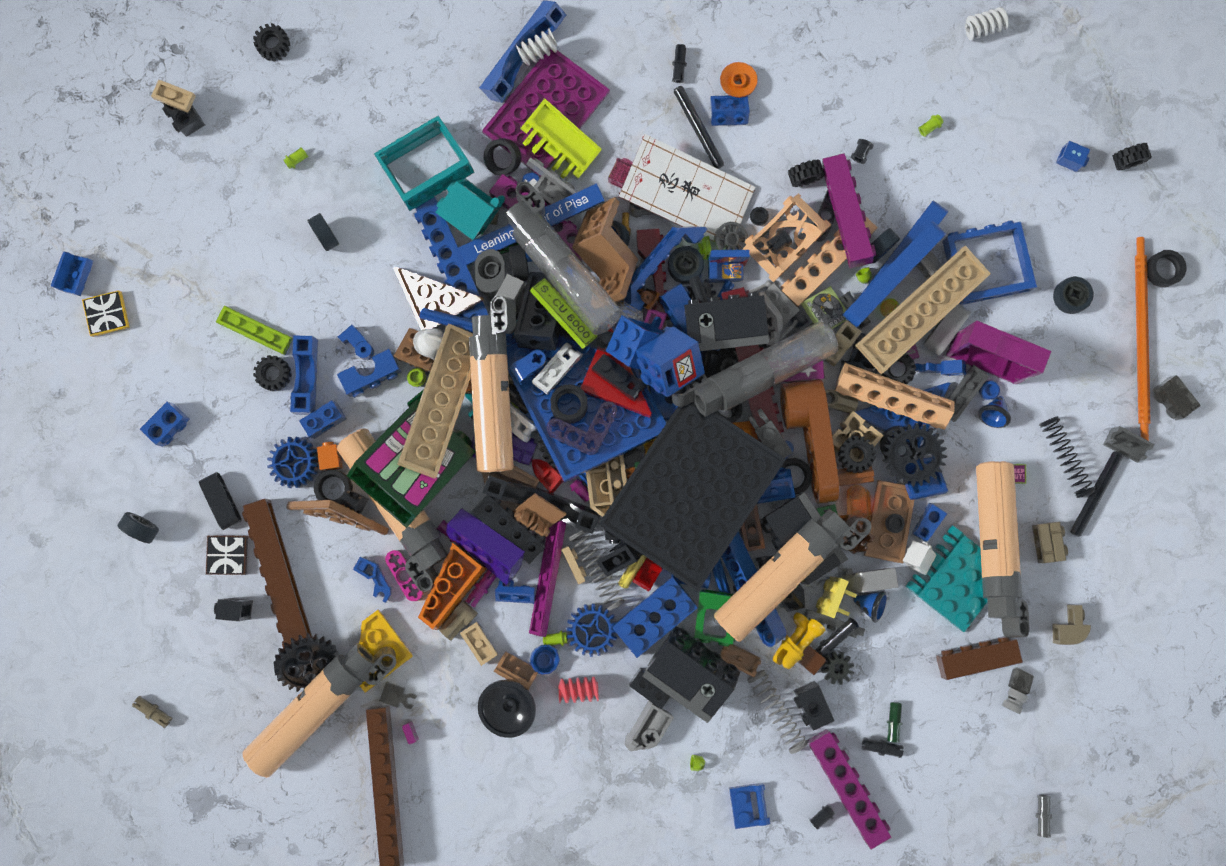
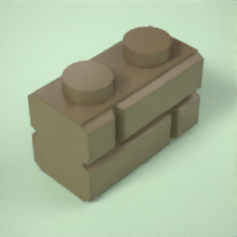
M1060 522L1032 525L1038 563L1066 561L1068 548L1063 542L1065 529Z

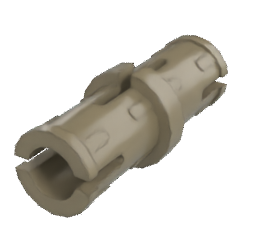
M138 696L134 701L136 703L132 704L133 708L146 715L145 718L148 720L152 719L163 728H166L170 723L169 721L172 720V717L161 711L158 705H152L142 696Z

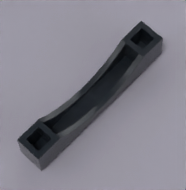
M498 472L489 473L482 492L491 497L522 504L536 493L566 513V516L560 520L593 534L600 517L599 514L588 506Z

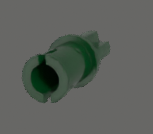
M899 702L890 703L889 720H887V741L894 743L900 742V725H903L901 722L902 704Z

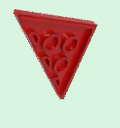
M608 324L606 330L614 333L611 325ZM597 349L581 389L586 394L650 418L651 411L641 391L636 401H632L592 371V367L605 354L634 375L630 367L611 354ZM630 384L628 386L629 389H633L635 387L633 384Z

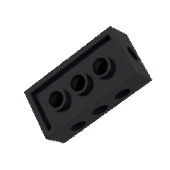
M543 272L529 273L514 331L518 348L556 351L561 325L530 290L545 278L567 302L570 292L567 274L548 277Z

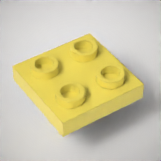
M830 576L824 583L822 597L816 603V612L831 618H835L837 612L849 616L850 612L839 608L844 594L854 598L857 596V594L846 590L849 581Z

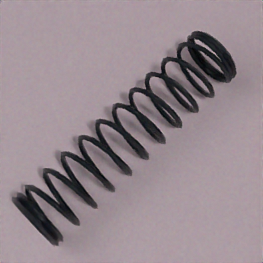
M1056 416L1040 423L1039 426L1042 428L1053 423L1049 427L1045 428L1042 432H1046L1061 427L1054 433L1047 436L1046 439L1065 434L1059 439L1050 443L1049 445L1052 446L1061 442L1068 441L1061 447L1055 449L1053 452L1055 453L1064 449L1072 448L1066 453L1057 457L1056 459H1061L1067 456L1075 455L1068 461L1062 463L1060 466H1064L1074 462H1079L1073 467L1064 471L1063 473L1083 468L1075 475L1067 478V480L1087 475L1080 481L1070 486L1074 487L1083 483L1090 482L1087 486L1074 492V494H1076V498L1087 496L1095 492L1096 489L1095 487L1087 488L1092 484V481H1083L1089 476V474L1086 473L1080 474L1085 470V467L1075 468L1082 462V460L1071 461L1078 456V453L1068 454L1075 447H1064L1071 442V439L1061 440L1067 435V432L1056 434L1057 432L1062 430L1064 426L1060 425L1052 427L1060 421V418H1058L1059 416Z

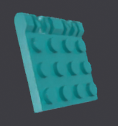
M951 525L947 531L950 536L945 534L942 538L953 548L949 552L943 545L937 544L935 548L946 557L943 558L935 552L936 557L930 566L935 571L933 573L930 569L928 570L926 575L930 578L927 582L919 575L914 574L912 576L922 588L911 580L908 581L905 587L956 628L965 632L988 600L983 598L981 548L966 537L963 532Z

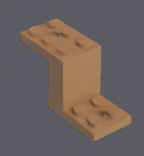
M616 197L586 211L572 246L574 251L600 278L591 303L595 310L607 307L616 301H622L626 297L638 262L635 254L611 228L620 203Z

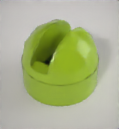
M869 267L862 268L856 273V277L859 282L867 284L872 280V272Z
M691 756V771H701L704 769L706 761L702 756Z

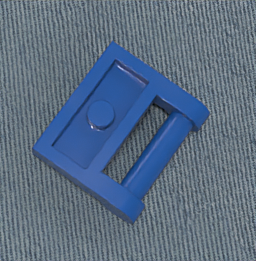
M764 783L729 787L735 829L770 825V817H767L764 798ZM750 792H756L760 818H754Z

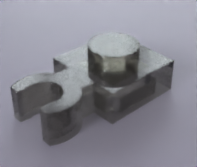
M386 682L379 701L397 708L401 702L405 708L412 709L414 705L409 704L407 700L410 697L416 699L417 695L414 693L404 694V687Z

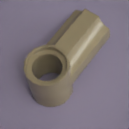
M833 389L825 390L826 394L832 397V402L827 403L828 408L846 413L856 411L858 399L842 395Z
M464 600L439 629L450 641L478 614Z

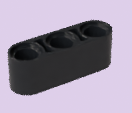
M218 472L199 480L200 488L222 530L242 521L232 496Z

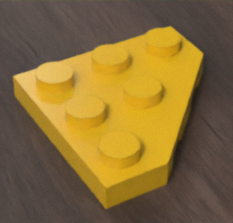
M379 609L362 621L358 644L365 647L373 656L386 646L393 648L395 651L396 665L384 678L413 657ZM389 656L382 658V660L389 661L391 659V657ZM366 681L360 685L364 693L375 686L366 683Z

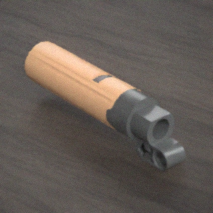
M498 295L491 301V315L472 317L473 336L469 337L476 470L478 472H499L514 468L506 334H512L515 331L516 307L512 298ZM503 301H504L505 305H504V308L502 309L501 305H502V303H503Z
M362 428L344 438L337 446V451L351 469L354 462L376 440L368 429ZM370 497L411 557L405 564L407 573L420 591L427 592L431 590L436 577H438V573L433 566L448 556V553L438 540L441 534L424 510L406 528ZM426 577L430 580V585L427 584Z
M1006 461L980 463L976 466L983 598L988 600V618L1002 620V632L1007 638L1027 637L1030 629L1028 605L1025 600L1020 599L1022 598L1014 464Z
M828 510L817 522L810 519L714 613V618L736 641L741 642L838 546L845 550H851L871 531L870 521L862 516L855 515L845 523L831 510ZM859 521H862L863 527L860 530H857V523ZM845 536H846V539L848 540L846 543H844V539H843Z
M357 643L345 656L338 654L242 752L243 759L248 767L261 777H271L364 681L370 685H376L381 682L396 665L394 649L386 646L373 656L365 647ZM386 656L391 657L389 661L382 660Z

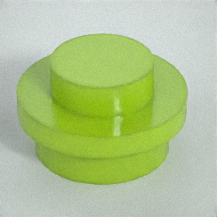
M420 368L411 369L408 372L407 381L413 387H420L426 382V374Z

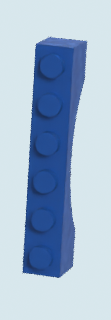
M542 1L481 84L479 89L490 100L503 103L513 89L515 78L523 64L516 45L520 49L522 48V41L528 45V38L535 42V35L541 39V32L544 31L548 35V28H550L552 33L567 16L557 2Z

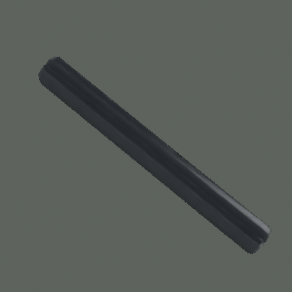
M683 86L676 87L674 94L713 166L717 169L723 167L724 161Z
M1112 452L1094 486L1096 491L1089 495L1070 530L1073 535L1077 537L1082 536L1124 457L1120 452Z

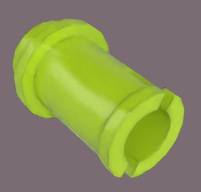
M938 114L932 115L930 120L918 127L920 134L926 137L936 128H941L944 123L943 119Z
M300 147L289 156L286 155L283 161L289 169H295V165L308 158V155Z
M560 631V633L547 634L546 637H543V644H561L564 646V644H568L567 632Z

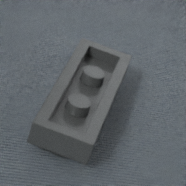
M975 365L970 367L966 375H964L947 398L955 402L954 414L950 419L953 422L957 421L989 377Z
M806 609L804 614L805 617L809 618V621L810 619H815L819 623L828 624L827 629L836 631L845 623L844 621ZM858 627L849 636L857 638V635L863 636L865 629Z

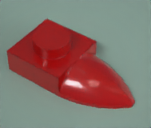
M532 460L533 471L537 479L549 492L554 493L564 482L560 473L543 460Z

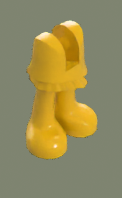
M796 612L793 616V620L797 625L795 631L790 637L786 635L785 640H782L773 656V661L778 665L783 664V667L786 669H791L798 661L802 660L801 657L804 656V649L826 631L821 623L815 619H810L809 621L799 612Z

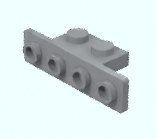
M532 158L528 160L526 165L541 175L534 188L546 203L551 205L577 193L573 185L561 181L559 175L552 170L548 171L545 169L541 161L538 159L533 160Z

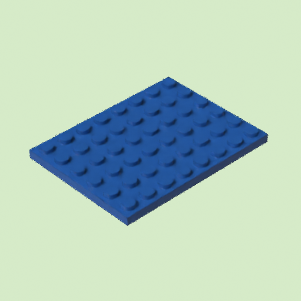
M588 303L574 310L585 323L606 330L609 324L613 331H615V327L604 307L595 310L591 303ZM560 334L556 351L518 348L515 338L511 342H506L508 373L564 483L657 438L666 425L647 387L641 392L651 411L650 418L586 394L588 409L580 421L573 424H565L558 421L551 411L550 399L553 392L558 387L568 384L581 388L597 349L589 346L582 349L577 342L564 338ZM565 343H569L574 351H579L583 354L581 359L574 364L548 395L533 384L532 381L535 377L526 384L520 385L509 369L514 362L535 350L542 351L549 362ZM567 354L564 356L567 360L571 358ZM539 359L535 360L538 364L541 363ZM630 367L634 376L641 379L639 371L636 368ZM574 394L562 395L557 403L559 411L566 415L575 414L581 406L580 399Z

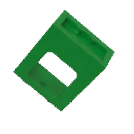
M707 589L700 591L694 638L699 639L703 643L715 641L721 646H730V644L735 642V639L728 632L726 636L703 633L706 610H718L734 595L733 593Z

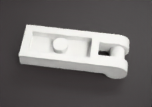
M565 343L534 378L533 384L548 395L574 364L581 359L583 354L579 351H574L569 343ZM566 354L571 357L569 360L564 358Z
M510 404L512 432L524 442H528L531 438V433L536 431L537 428L533 421ZM522 425L526 426L524 431L520 429Z

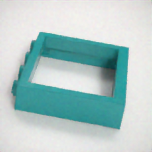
M439 115L374 153L409 211L445 191L453 181L456 182L475 173L469 160ZM442 133L460 161L405 193L388 167V164Z

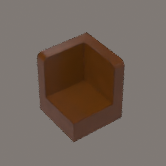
M808 645L803 651L804 656L801 657L802 660L798 661L807 671L815 675L826 662V659Z

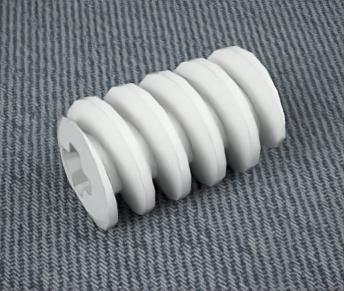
M999 7L995 10L992 9L988 12L985 11L981 14L968 16L965 24L968 39L973 40L974 36L980 38L981 34L987 36L988 32L994 34L995 30L1001 32L1002 27L1007 30L1008 15L1003 8Z
M548 28V35L544 31L541 32V39L535 35V42L528 38V45L523 41L521 42V49L516 45L523 62L527 66H530V59L534 63L537 62L536 56L543 59L544 52L550 56V49L555 53L557 52V43L550 28Z

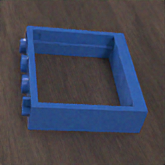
M1011 220L1002 223L1001 226L991 224L981 230L971 228L966 230V233L959 234L957 231L947 234L948 236L942 243L946 260L948 261L957 253L955 242L1012 231L1024 282L972 292L959 303L960 305L1029 292L1037 287L1021 221L1014 223Z

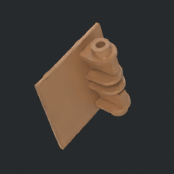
M409 328L393 357L397 358L400 362L409 363L410 366L414 365L415 368H422L426 372L431 371L434 360L419 354L415 350L413 338L418 331Z
M536 493L513 510L517 521L526 525V527H530L531 530L535 529L536 533L545 537L550 533L548 528L566 516L565 512Z

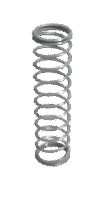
M582 530L569 537L570 542H575L583 539L581 542L574 546V549H578L588 545L586 548H584L577 554L578 556H581L590 553L588 556L581 560L582 563L595 559L593 562H591L585 567V569L587 570L599 566L598 564L593 566L590 565L595 563L601 555L587 559L598 550L597 548L582 553L594 544V542L592 541L584 545L578 546L591 536L586 535L581 538H578L583 534L587 533ZM599 566L598 568H596L595 570H593L591 573H589L588 576H589V577H590V576H594V575H596V574L602 573L603 571H599V572L594 573L595 571H597L598 569H600V566ZM603 573L596 579H594L592 583H597L602 580L608 579L601 585H599L595 590H600L608 586H611L606 591L601 593L599 597H603L616 592L603 602V604H607L609 602L618 600L616 603L606 608V610L611 611L619 607L620 605L624 604L625 601L623 597H617L615 599L610 600L615 595H617L620 590H614L609 593H606L610 589H612L616 585V583H611L603 586L605 583L612 579V576L599 579L600 577L605 575Z
M761 670L756 673L755 677L750 676L747 679L748 683H752L763 676H767L761 683L753 687L752 690L766 683H771L765 690H763L756 696L758 697L767 691L775 690L769 697L762 700L760 703H763L773 697L779 696V698L773 704L766 707L764 710H767L774 705L783 703V705L777 711L771 713L768 717H771L778 712L787 710V712L781 718L775 720L772 724H775L784 718L791 717V719L785 725L779 727L776 731L783 729L785 726L795 724V726L789 732L781 735L780 738L787 736L791 732L799 731V733L794 738L785 742V745H787L795 739L804 738L802 741L796 743L789 749L790 754L797 753L804 749L808 745L807 740H805L804 736H799L801 730L795 729L797 723L791 722L793 716H786L788 714L789 709H782L785 703L778 702L781 696L774 695L777 689L770 688L773 682H765L768 678V675L766 674L765 670Z

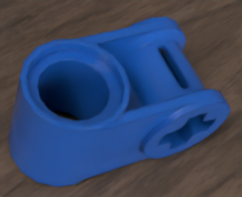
M535 350L514 362L509 369L518 383L523 385L538 375L548 364V361L542 351ZM539 359L541 363L538 364L535 360Z

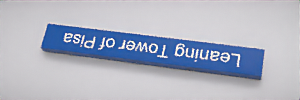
M596 183L545 207L544 218L551 226H554L605 202ZM508 224L458 247L465 264L468 266L474 263L482 251L487 249L500 251L517 243L512 236L514 231L512 226Z

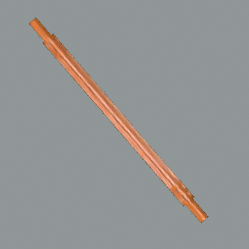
M1137 237L1135 294L1138 424H1140V437L1149 441V424H1151L1147 255H1145V238Z

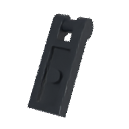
M605 354L592 367L594 373L632 401H636L640 391H644L647 387V384L641 379L636 378ZM630 384L635 386L633 389L628 388Z

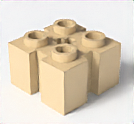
M852 411L840 423L839 426L843 429H837L832 433L834 451L839 452L842 444L852 436H858V438L862 436L864 440L869 439V444H873L875 447L884 435L873 426L866 428L863 425L865 420ZM853 448L850 450V458L855 462H860L864 459V453L859 448Z

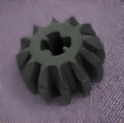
M835 651L832 653V658L826 655L825 658L828 662L823 664L826 668L821 669L822 673H827L824 679L829 680L831 678V684H835L838 681L840 685H843V678L849 682L850 678L847 675H854V672L849 670V668L854 667L853 663H848L851 657L846 656L844 658V652H840L837 655ZM835 664L840 665V672L835 671Z

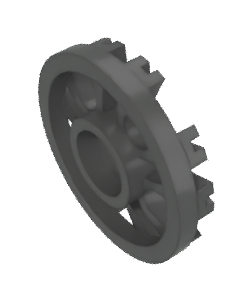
M726 222L715 232L714 241L717 250H723L725 246H727L725 250L730 248L732 250H736V248L742 250L743 248L739 246V242H745L748 234L741 224ZM736 226L740 229L738 233L735 232ZM724 227H725L727 233H724V232L722 231V229H723ZM719 240L723 241L722 246H720Z

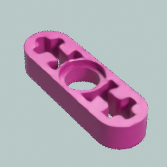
M398 550L388 552L385 558L386 564L404 595L410 601L420 600L423 597V591L419 590L417 593L418 597L416 598L415 596H410L411 588L409 586L405 588L404 586L413 581L411 577L407 581H402L399 577L400 572L406 570L405 567L395 571L394 568L398 566L395 562L391 563L390 561L392 554L395 556L399 555L398 563L400 565L404 563L405 565L407 560L403 553ZM415 583L411 584L414 589H418Z

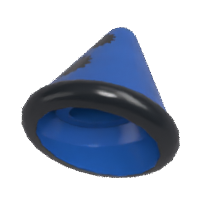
M1003 396L997 397L978 411L979 419L990 427L1003 428L1011 422V416Z
M885 591L858 595L856 598H853V601L876 623L884 613L887 595Z

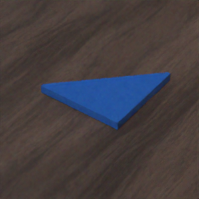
M947 382L923 391L944 398L951 383ZM875 405L855 411L866 423L884 432L893 426L906 427L907 423L911 425V428H913L915 423H918L919 429L925 424L926 431L930 427L927 423L915 421L910 417L898 415L893 411L878 408ZM921 436L916 438L918 447L923 441ZM906 439V443L910 445L909 439Z

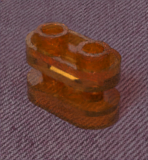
M858 484L848 488L847 515L850 514L852 517L859 515L869 521L871 520V494L868 489Z

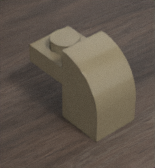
M846 320L820 353L821 357L834 367L862 331Z
M1067 604L1068 624H1052L1054 644L1075 645L1083 642L1088 637L1091 625L1083 624L1085 611L1082 605Z

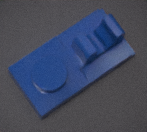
M499 580L497 589L495 588V599L498 602L534 604L535 587L527 585L514 587L513 580L506 587Z

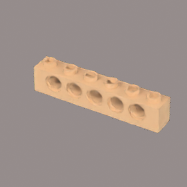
M866 217L865 227H869L872 235L878 227ZM839 230L833 235L835 238L831 242L827 240L820 249L822 251L818 255L814 253L807 260L809 264L805 268L801 266L794 273L796 277L792 281L788 279L781 286L782 292L797 307L847 260L845 250L841 251L836 247L837 243L843 245ZM823 257H829L831 259V263H825L823 261ZM815 269L818 272V276H812L809 270ZM802 282L805 285V289H798L796 283Z
M847 363L844 364L836 381L835 391L842 395H848L861 402H867L878 408L893 411L898 415L910 417L915 421L927 423L934 428L945 430L954 414L955 402Z

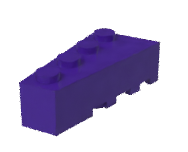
M463 508L447 524L446 533L449 538L462 546L505 585H508L520 570L525 552Z

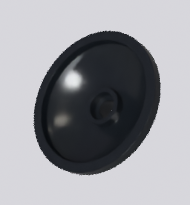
M498 680L488 685L481 693L478 700V714L481 722L490 732L500 737L513 738L524 734L531 727L536 716V705L531 693L520 683L512 680ZM508 701L512 702L513 706L508 705Z

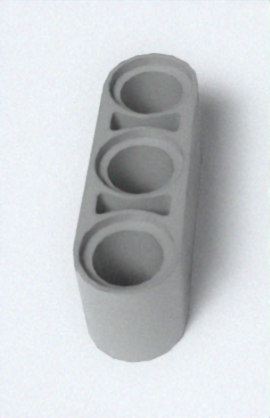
M958 304L938 322L923 345L936 355H941L971 312Z

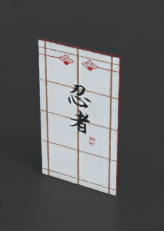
M644 134L618 197L681 227H706L707 231L704 233V237L715 242V232L722 224L726 222L741 224L755 187ZM724 227V228L722 229V231H723L724 233H727V231H726V229H725V227Z

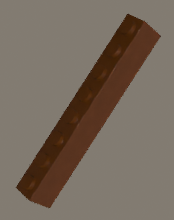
M262 499L244 505L242 515L250 528L248 530L249 538L254 541V555L261 564L259 571L267 584L265 585V591L271 597L272 604L270 606L272 613L276 615L278 620L276 627L284 640L282 641L283 649H285L284 642L291 644V638L298 640L299 635L302 638H306L307 633H309L310 638H313L271 500Z
M390 705L370 707L366 710L379 865L404 866Z

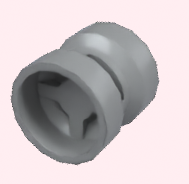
M1010 688L1008 691L1009 696L1004 700L1002 706L1017 714H1021L1023 710L1022 705L1027 702L1028 696Z

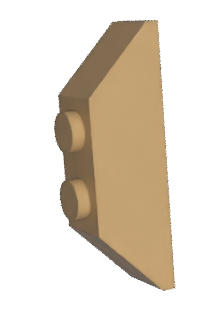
M623 454L586 472L590 509L602 517L627 482Z

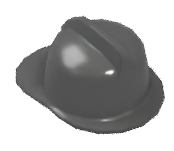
M494 249L482 251L475 261L476 284L481 291L485 293L497 291L505 279L503 256Z

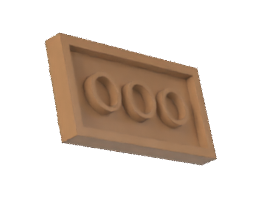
M877 480L870 517V533L875 538L873 542L866 543L865 546L868 550L864 552V556L903 564L914 500H910L905 485ZM891 514H899L905 521L904 529L899 533H891L885 527V520Z

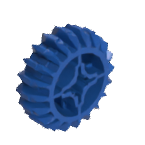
M296 436L294 441L292 437H288L287 442L281 439V446L274 444L277 450H270L273 458H267L268 461L272 462V464L267 465V468L273 469L269 474L270 476L276 475L274 478L275 482L281 480V486L287 484L288 488H292L293 485L296 488H300L301 483L304 486L307 485L306 479L314 480L311 474H318L314 468H319V464L315 463V461H318V456H314L317 453V449H312L313 443L307 444V439L303 438L300 440V437ZM295 447L302 448L307 457H299ZM287 451V457L280 461L284 452ZM294 459L299 460L297 461V463H294V466L289 464L293 462ZM308 464L306 470L301 474V467ZM281 468H289L293 478L285 476Z
M592 603V609L589 610L588 605L584 604L585 611L583 612L578 607L579 615L577 616L575 613H572L571 616L575 620L568 619L567 621L569 624H572V627H566V631H572V634L567 635V639L574 638L570 645L573 646L577 643L578 646L575 648V651L578 652L580 648H583L582 655H585L586 650H589L590 657H593V651L595 650L597 655L600 656L601 648L607 653L608 650L605 646H614L610 639L617 640V637L612 635V633H616L612 626L617 621H610L615 617L614 614L608 617L609 611L605 610L603 613L601 611L603 605H599L598 610H596L595 603ZM587 614H595L591 623L578 622ZM600 616L606 620L609 633L599 628ZM596 620L595 629H598V632H594L590 639H588L589 631L585 627H591ZM576 627L585 631V643L579 640ZM594 637L606 638L601 644L590 646Z

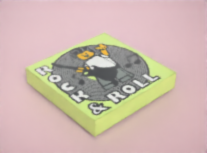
M831 286L801 303L821 335L847 320L843 316L846 309Z

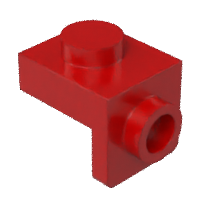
M646 558L632 582L649 592L663 568Z

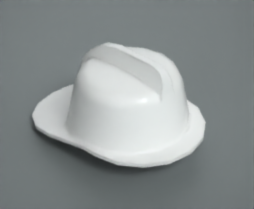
M436 328L418 331L413 338L415 350L419 354L435 360L444 333Z

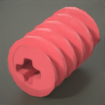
M592 676L591 682H588L587 677H584L583 683L580 682L579 677H576L575 683L572 682L571 678H568L567 684H565L563 678L560 679L559 704L562 698H564L565 703H569L570 697L574 703L577 702L578 697L581 702H584L586 696L589 702H592L593 696L599 701L598 682L594 676Z

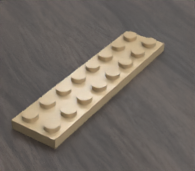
M966 246L962 247L855 346L880 374L884 373L991 273Z
M449 323L446 326L397 465L434 479L437 477L471 379L469 337L473 336V333Z

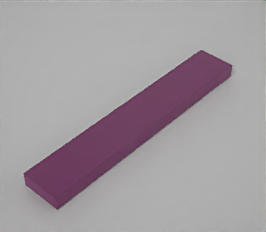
M562 520L557 521L548 528L550 533L546 536L529 629V634L546 637L566 529V522Z

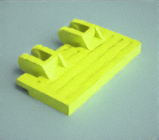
M546 99L540 103L520 128L526 134L533 128L532 132L523 142L525 146L532 141L535 134L541 138L532 148L534 154L545 141L548 143L543 149L554 159L560 153L562 154L551 169L557 170L561 163L566 160L569 165L560 175L563 179L574 166H576V169L572 174L578 179L602 150Z

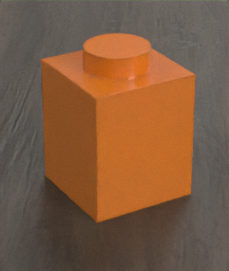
M325 442L322 443L323 446L317 447L320 470L343 469L342 457L337 451V444Z

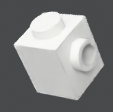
M913 541L906 550L903 562L909 569L926 575L936 554L931 549L932 546L923 541L921 543Z

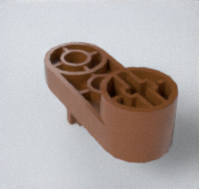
M816 379L781 384L780 405L783 422L786 429L803 428L808 466L812 471L811 487L816 503L837 502L839 499V486L874 482L872 466L862 473L857 472L856 474L853 471H846L847 468L837 469L827 397L822 380Z

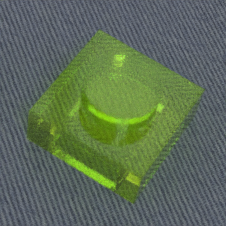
M704 236L700 243H698V251L702 254L704 260L709 258L712 251L709 236Z

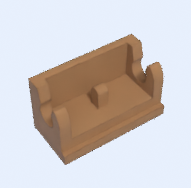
M734 644L723 646L719 653L728 664L732 663L738 670L752 677H755L756 669L761 664L760 657Z
M505 651L494 670L495 673L505 679L520 683L527 690H529L538 674L530 664Z

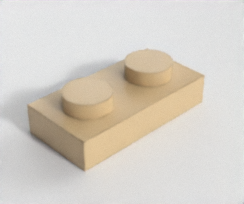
M158 79L151 97L159 102L189 112L196 95Z
M568 546L561 549L578 585L585 582L584 577L587 575L583 566L578 567L575 561L579 558L574 548L570 550Z
M478 622L460 633L481 666L498 655Z

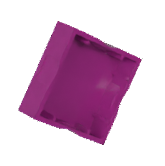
M975 321L956 333L950 343L946 356L955 360H964L969 366L975 365L980 370L1016 385L1027 378L1042 374L1052 351L980 321Z

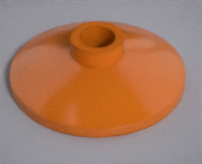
M734 62L723 69L720 76V84L728 95L736 98L746 97L756 88L757 74L750 65L743 62Z

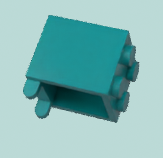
M464 178L456 182L453 181L448 186V194L445 198L442 197L436 205L438 209L435 213L474 240L483 235L505 202V197L500 195L492 198L468 179Z

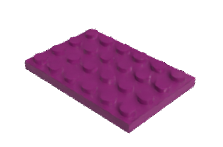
M550 49V56L545 53L543 55L544 58H540L482 130V133L492 141L505 138L515 142L521 152V163L540 177L541 175L526 165L530 158L533 160L538 159L544 164L543 167L548 170L556 159L543 149L548 143L547 141L544 142L535 154L532 152V148L541 139L536 134L528 145L525 146L523 144L533 128L527 134L520 128L535 109L546 99L576 127L581 129L610 93V89L558 50L555 53L552 49ZM500 146L509 154H511V152L506 146Z

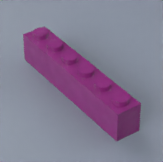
M845 153L823 158L824 177L849 268L872 264L876 251L874 245H870L871 233L869 227H865L866 215L864 210L860 209L861 197L855 191V187H857L855 177H851L850 171H852L850 159H846Z

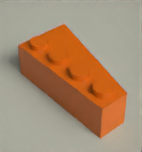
M454 543L450 547V552L447 558H445L442 564L443 567L438 577H436L434 586L430 594H428L418 616L420 620L433 630L440 629L487 569Z

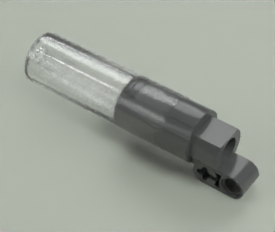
M529 182L519 183L516 186L518 203L506 212L508 223L514 229L512 233L513 238L545 274L547 279L594 335L605 333L620 319L623 311L544 218L545 201ZM524 192L529 193L528 195H521Z
M819 321L709 378H706L704 374L672 394V402L679 407L694 402L700 413L704 416H708L719 409L727 411L835 355L838 351V340L832 328L827 323Z

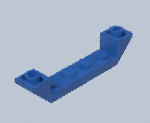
M688 226L671 228L633 273L627 295L624 298V311L627 314L635 316V314H639L642 311L645 302L641 300L637 290L645 285V280L649 275L651 276L657 271V266L661 261L669 257L672 248L679 245L682 238L687 243L696 244L700 242L707 231L706 227Z

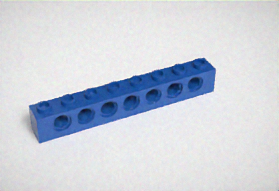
M433 197L416 207L417 212L414 213L418 224L421 222L424 229L421 231L425 240L429 239L432 244L429 249L433 257H438V269L441 274L445 273L447 280H444L445 284L455 288L466 285V292L480 296L446 220L435 213L438 209L436 198ZM431 218H435V219H436V223H435V224H433V225H428V224H427L429 219H431ZM438 235L444 236V239L441 242L435 241V238ZM445 252L452 253L448 259H444L443 254ZM454 268L460 270L456 276L450 275L451 270ZM481 301L473 309L462 312L460 317L472 320L474 316L489 314L483 301Z

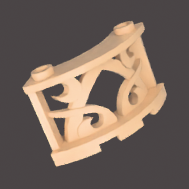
M799 193L794 197L789 196L783 203V209L755 236L752 234L744 242L746 246L742 250H750V256L770 275L768 278L772 282H775L831 226L827 220L824 221L801 198ZM795 205L805 213L801 221L798 220V211L794 216L790 214L791 209ZM784 215L786 216L787 220L779 221ZM807 216H808L818 227H816L815 225L810 224V223H808V222H805L806 219H807ZM785 227H796L794 241L798 248L796 250L791 247L781 249L780 251L785 250L788 253L785 258L781 256V253L778 256L772 253L771 249L767 246V241L775 236L776 230ZM801 228L804 229L801 234H806V238L803 240L798 238ZM769 231L768 239L763 237ZM762 242L764 247L760 248V250L765 251L769 249V253L763 255L755 245ZM768 257H771L773 264L767 259Z

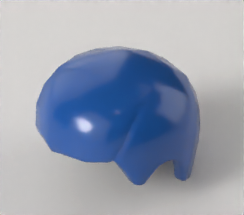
M548 644L539 645L534 648L530 656L533 670L541 675L550 674L555 671L560 662L558 650Z

